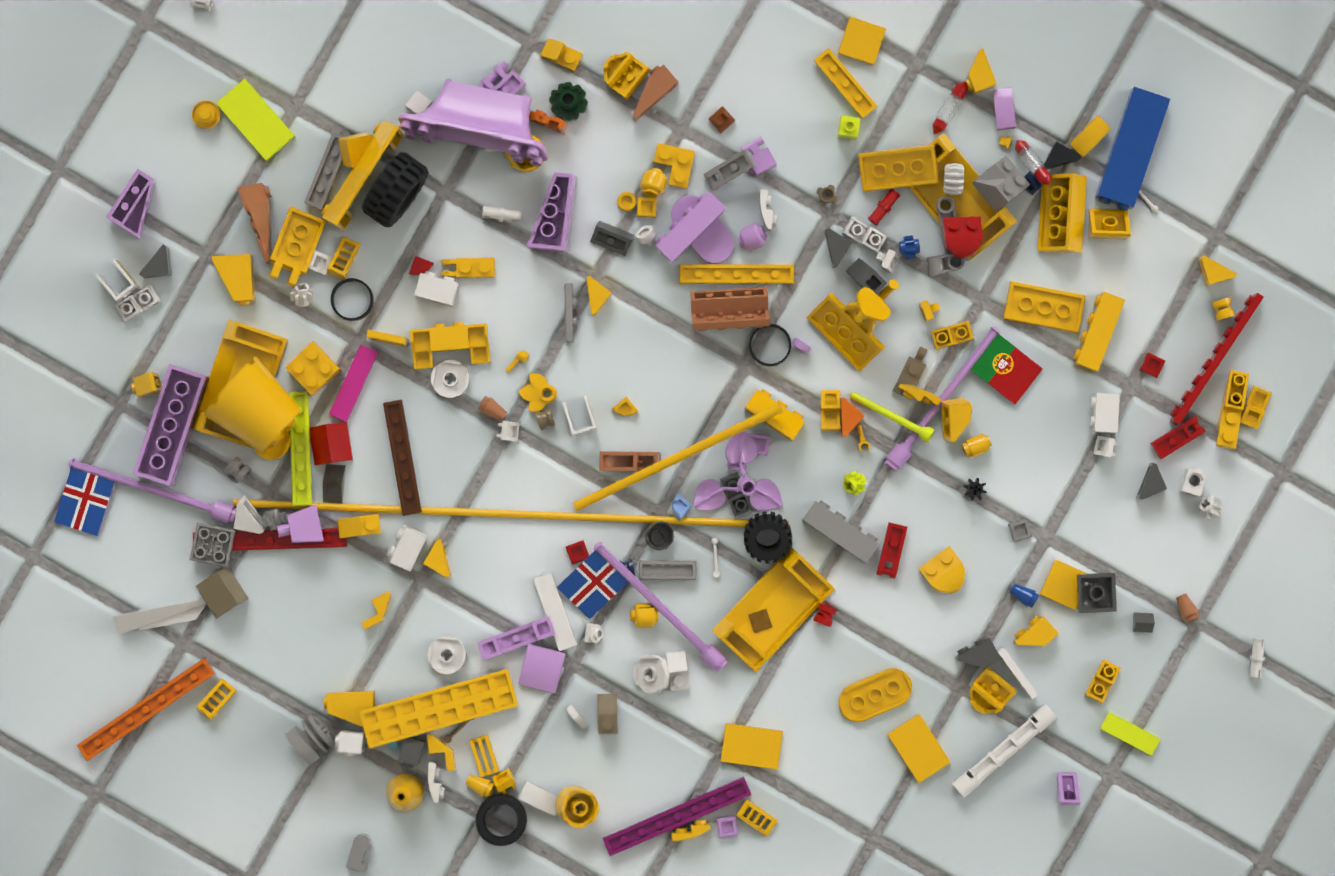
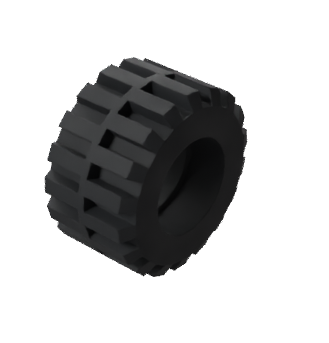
M764 511L762 512L763 515L757 513L755 518H750L748 520L749 523L745 526L744 545L746 546V551L750 553L753 559L757 558V561L760 563L762 560L765 561V564H769L771 560H773V563H776L778 558L781 560L785 558L784 554H788L789 548L792 546L790 525H788L786 519H782V515H775V512L771 511L770 514H767ZM765 529L775 530L779 534L778 541L770 546L760 544L756 537L759 532Z

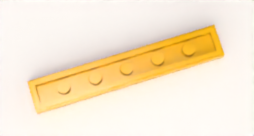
M679 264V284H794V265Z

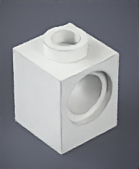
M1193 466L1191 469H1185L1179 491L1200 497L1207 474L1202 473L1203 469ZM1192 475L1198 480L1196 486H1192L1189 483V478Z

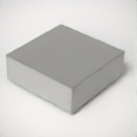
M1027 518L1008 524L1013 542L1033 537Z

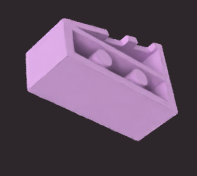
M137 169L106 218L140 239L155 180Z

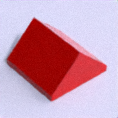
M347 422L324 424L310 428L315 466L353 460Z

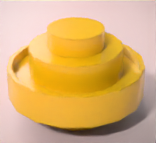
M203 100L194 106L192 118L198 127L211 129L219 123L221 112L215 103Z

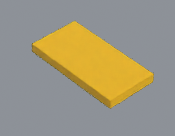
M935 144L858 154L863 192L939 183Z
M1010 281L1003 319L1079 333L1086 295Z

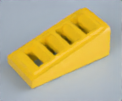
M343 236L327 268V274L344 280L361 244ZM346 245L348 247L353 248L354 250L352 252L346 248H343V246ZM341 252H342V253H345V254L349 255L350 258H347V257L341 255L340 253H341ZM337 259H339V260H341V261H343V262H345V263H347V264H346V265L341 264V263L337 262Z
M222 678L196 708L212 721L237 690ZM221 686L224 687L229 692V694L226 695L219 688ZM216 692L224 698L222 701L214 695ZM211 698L219 704L217 707L209 701ZM206 704L213 710L212 713L204 707Z
M748 799L744 801L735 814L765 836L769 835L778 822L777 819ZM750 806L752 809L747 817H745L744 813ZM754 812H759L754 818V820L751 821L750 818L754 814ZM761 815L765 816L758 826L756 822L759 820ZM768 819L771 820L770 824L764 830L762 827L764 826L766 821Z

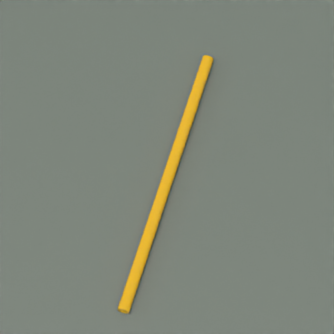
M776 404L573 502V505L579 511L782 413L783 409L780 404Z

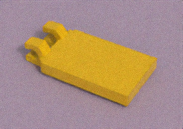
M290 206L269 259L271 260L270 264H273L268 277L276 280L281 268L291 272L286 284L294 287L299 275L306 274L326 221Z

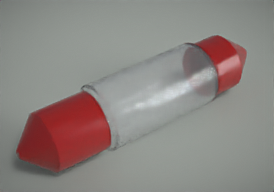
M965 81L956 84L932 124L934 134L945 130L962 104L963 98L968 92Z
M1016 140L1015 150L1028 170L1041 185H1049L1052 176L1047 171L1046 166L1026 141Z

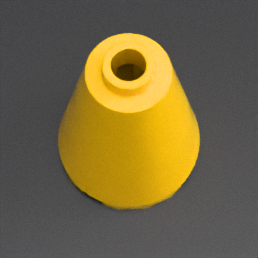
M409 773L393 777L386 789V797L389 804L401 812H409L418 808L425 795L422 782L415 775Z

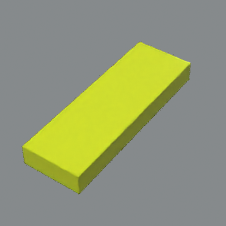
M1111 712L1107 713L1100 727L1103 731L1151 756L1160 741V738Z

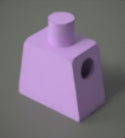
M312 505L287 515L288 524L277 526L279 537L290 535L292 543L324 541L317 505Z

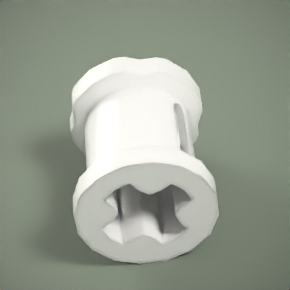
M213 0L190 1L191 8L199 7L211 11Z

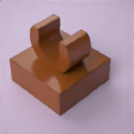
M723 106L708 119L720 133H723L735 122V119Z

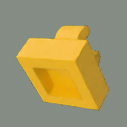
M926 300L918 304L925 322L934 319L933 313L941 309L938 302L929 305Z
M509 768L492 777L498 792L502 791L503 794H507V788L512 787L513 790L516 789V782Z

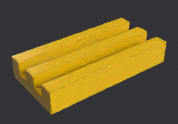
M488 734L469 740L480 777L499 772ZM482 740L486 741L494 769H490ZM475 742H478L487 770L483 772Z

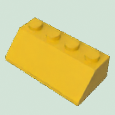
M1073 173L1052 174L1050 184L1041 186L1037 251L1082 253L1087 177Z

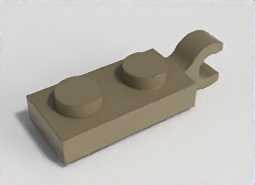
M919 347L915 358L908 357L893 388V392L903 396L904 391L899 388L900 384L917 386L926 367L922 360L927 349Z

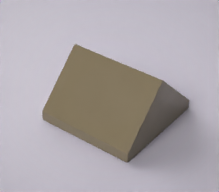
M226 567L195 586L216 619L249 599L230 569Z

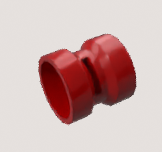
M819 603V611L814 616L813 621L831 627L833 623L832 617L836 615L837 609Z

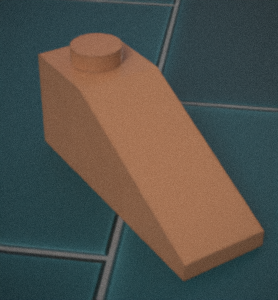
M664 64L661 67L656 66L650 71L651 75L647 80L633 114L635 122L678 85V80Z

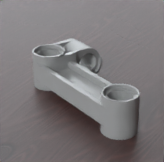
M948 196L940 198L936 203L942 241L944 239L942 219L956 217L954 201ZM942 200H947L950 203L949 210L944 211L941 209L940 203ZM945 248V255L926 258L930 276L960 270L964 266L965 260L964 258H959L960 265L953 267L950 260L954 257V254Z

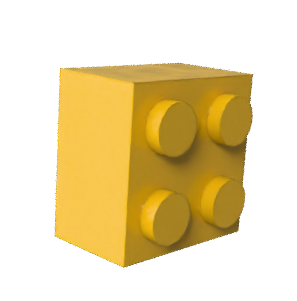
M314 341L285 367L312 396H315L342 370Z

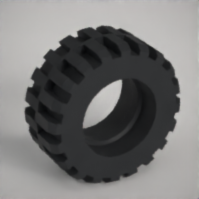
M405 152L397 154L386 165L368 191L362 204L363 212L383 227H392L403 216L420 192L429 174L427 167Z

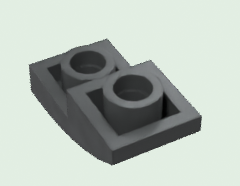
M736 472L721 478L720 481L723 487H737L740 476ZM724 490L735 517L753 510L747 495L741 491Z

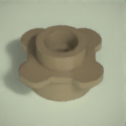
M833 185L817 189L816 192L820 198V205L825 206L827 203L837 202L838 198L835 196V187Z

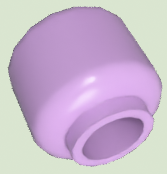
M754 223L740 230L738 242L742 248L745 247L748 251H753L763 247L768 237L764 227Z

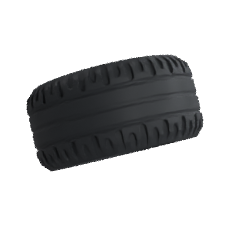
M497 794L487 798L481 804L476 814V828L479 835L486 842L495 846H507L516 842L522 836L527 824V814L524 806L515 797L507 794ZM496 804L509 805L517 814V827L507 836L494 835L486 827L485 815Z

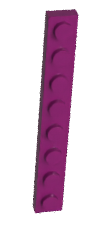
M742 777L605 836L602 839L609 855L612 856L751 795L745 778Z

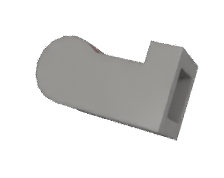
M361 833L355 837L346 868L360 872L366 871L368 863L363 861L366 850L371 845L369 835Z

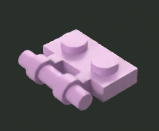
M503 61L499 66L496 65L493 68L494 71L487 78L484 77L477 87L517 94L526 83L514 70L507 75L504 71L509 65ZM500 76L502 80L494 86L492 82Z

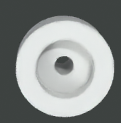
M647 225L640 228L635 236L640 244L647 243L650 246L654 243L653 239L656 236V232L652 226Z

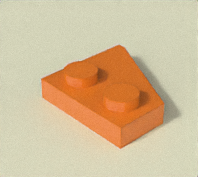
M536 110V112L530 111L529 121L565 134L567 125L564 120L546 116L547 114L540 110Z

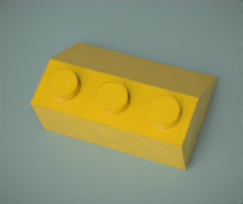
M757 389L744 410L754 416L776 404H780L783 412L763 423L788 440L793 441L805 423L802 420L803 416L795 410L793 413L787 410V405L782 401L778 400L775 402L770 398L772 395L766 390L762 389L759 391Z

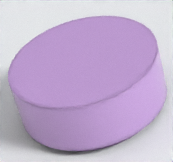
M796 337L794 338L793 346L804 353L810 351V346Z

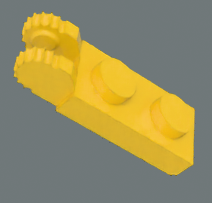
M495 258L441 260V265H456V272L443 271L441 272L443 277H495Z

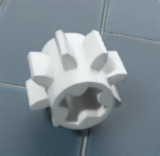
M298 283L294 288H291L290 301H295L297 306L305 307L309 305V302H313L314 289H309L308 284Z
M1212 495L1209 498H1203L1198 506L1202 510L1199 514L1209 520L1219 517L1223 510L1220 505L1222 501Z

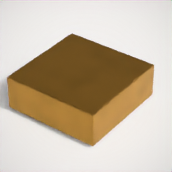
M767 609L748 615L754 633L772 627Z

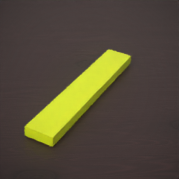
M289 392L290 397L302 410L295 418L297 422L290 430L292 507L312 506L309 392Z

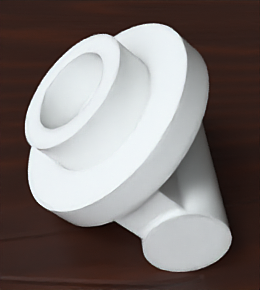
M586 623L584 642L598 643L603 637L602 627L599 624Z

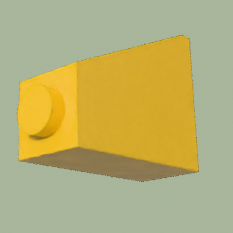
M251 254L212 256V261L233 301L239 302V306L251 305L250 302H255L253 256Z
M375 690L330 692L326 694L327 697L323 698L324 709H327V713L361 727L363 726L359 711L375 707Z

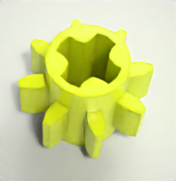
M855 470L844 476L843 488L847 493H852L855 496L866 490L864 488L866 478L863 474H857Z

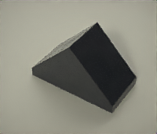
M1055 142L1042 167L1048 170L1076 162L1081 159V155Z

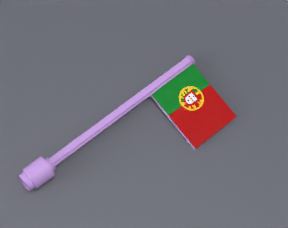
M990 327L989 333L939 398L942 399L941 401L947 400L967 373L972 371L1016 405L1043 368L999 335L1000 332L996 327ZM941 402L938 406L933 404L918 426L927 427L940 410ZM912 432L904 443L900 445L896 443L886 456L887 460L884 463L895 472L901 469L911 457L910 447L917 440L919 434Z

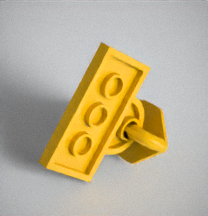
M891 279L878 295L870 288L864 287L856 294L858 302H850L847 305H844L831 292L806 318L860 372L885 348L872 332L875 329L876 320L884 322L890 316L891 311L883 301L894 290L899 288V283Z

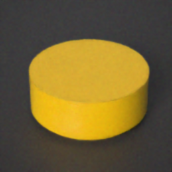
M630 192L621 193L617 199L618 207L625 212L633 210L636 206L635 196Z

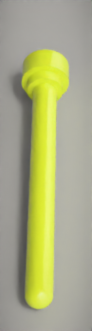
M855 392L850 394L852 400L919 434L918 436L921 437L922 441L929 443L935 431L929 426L927 428L925 426L920 427Z

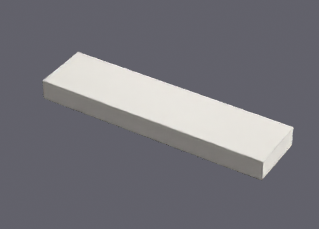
M552 573L533 579L546 617H550L556 633L553 636L558 650L562 651L576 646L577 642Z

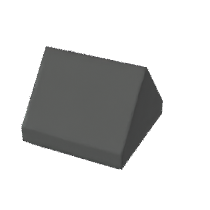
M1134 612L1133 632L1152 633L1155 624L1153 613Z

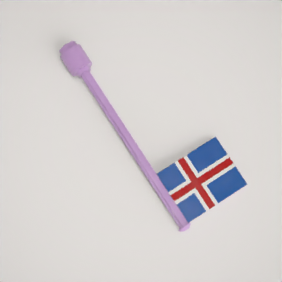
M72 458L69 461L70 473L54 520L55 523L99 536L115 482L208 511L211 514V519L227 524H234L236 508L234 505L218 500L215 503L209 504L76 461L75 458Z
M602 542L596 543L594 551L557 586L590 619L629 582L699 650L701 654L699 658L711 670L719 672L728 662L725 659L726 656L713 644L703 643L605 548Z

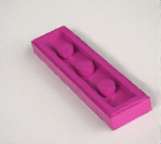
M360 344L330 410V415L345 422L348 421L378 355L377 351Z

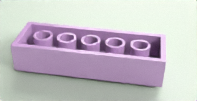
M169 364L133 472L134 475L164 485L174 486L209 377Z

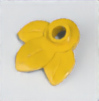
M531 373L529 375L531 384L520 389L519 394L523 399L530 401L529 411L537 412L542 410L546 404L552 403L556 399L557 391L552 385L548 384L544 376ZM547 390L551 392V396L548 398L544 396V392Z

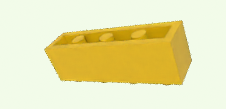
M1102 292L1100 295L1097 294L1093 303L1096 306L1094 313L1090 312L1086 322L1089 326L1087 331L1084 330L1080 337V341H1082L1081 347L1076 349L1073 356L1075 365L1098 372L1125 299L1107 292Z

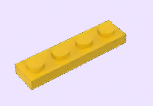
M829 48L814 59L815 64L862 119L878 107Z

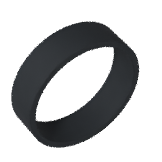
M348 278L336 284L332 290L330 301L334 312L338 316L348 321H357L370 313L374 297L366 283L356 278ZM350 281L362 283L370 293L369 308L363 315L356 318H347L340 315L334 305L335 292L342 284Z
M776 324L764 326L780 329L786 335L789 342L787 355L777 363L768 364L758 360L752 351V338L757 331L762 329L757 328L749 341V350L753 359L764 366H776L784 362L791 351V339L787 331Z

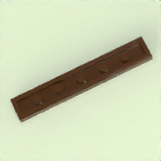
M401 399L385 402L383 406L402 515L422 513L403 401Z

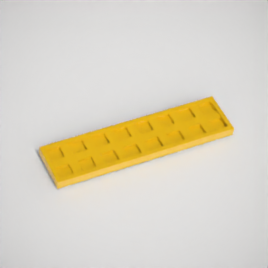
M505 669L359 711L368 748L370 749L518 706L509 670Z

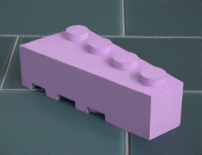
M554 172L544 204L540 209L538 220L528 241V248L568 253L577 177L574 174Z

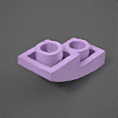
M1012 88L993 90L997 131L1016 128Z

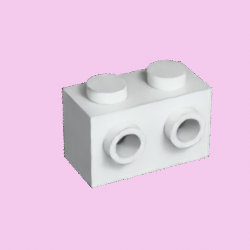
M426 271L425 274L420 273L415 296L453 307L459 286L455 279L444 276V279L437 278L436 273Z
M1095 393L1094 397H1091L1090 408L1093 409V416L1089 418V428H1092V432L1118 433L1120 394Z
M403 525L402 529L399 528L396 532L395 539L397 540L394 546L391 545L388 549V561L411 572L427 536L422 532Z
M342 730L336 735L335 747H338V752H343V756H354L356 753L361 754L365 751L366 737L364 731Z

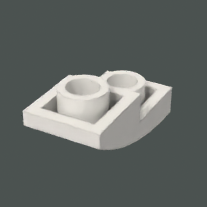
M760 189L759 202L762 220L766 230L771 231L772 226H776L777 215H773L774 210L766 209V207H770L771 195H768V190Z
M855 217L850 218L842 232L844 235L878 253L887 237Z
M147 285L115 306L126 322L159 303L160 299L152 285Z
M430 761L428 765L429 789L434 803H439L440 799L444 798L445 788L442 787V782L435 781V778L439 779L440 767H437L438 762Z
M525 781L518 799L553 816L556 815L555 804L558 796Z

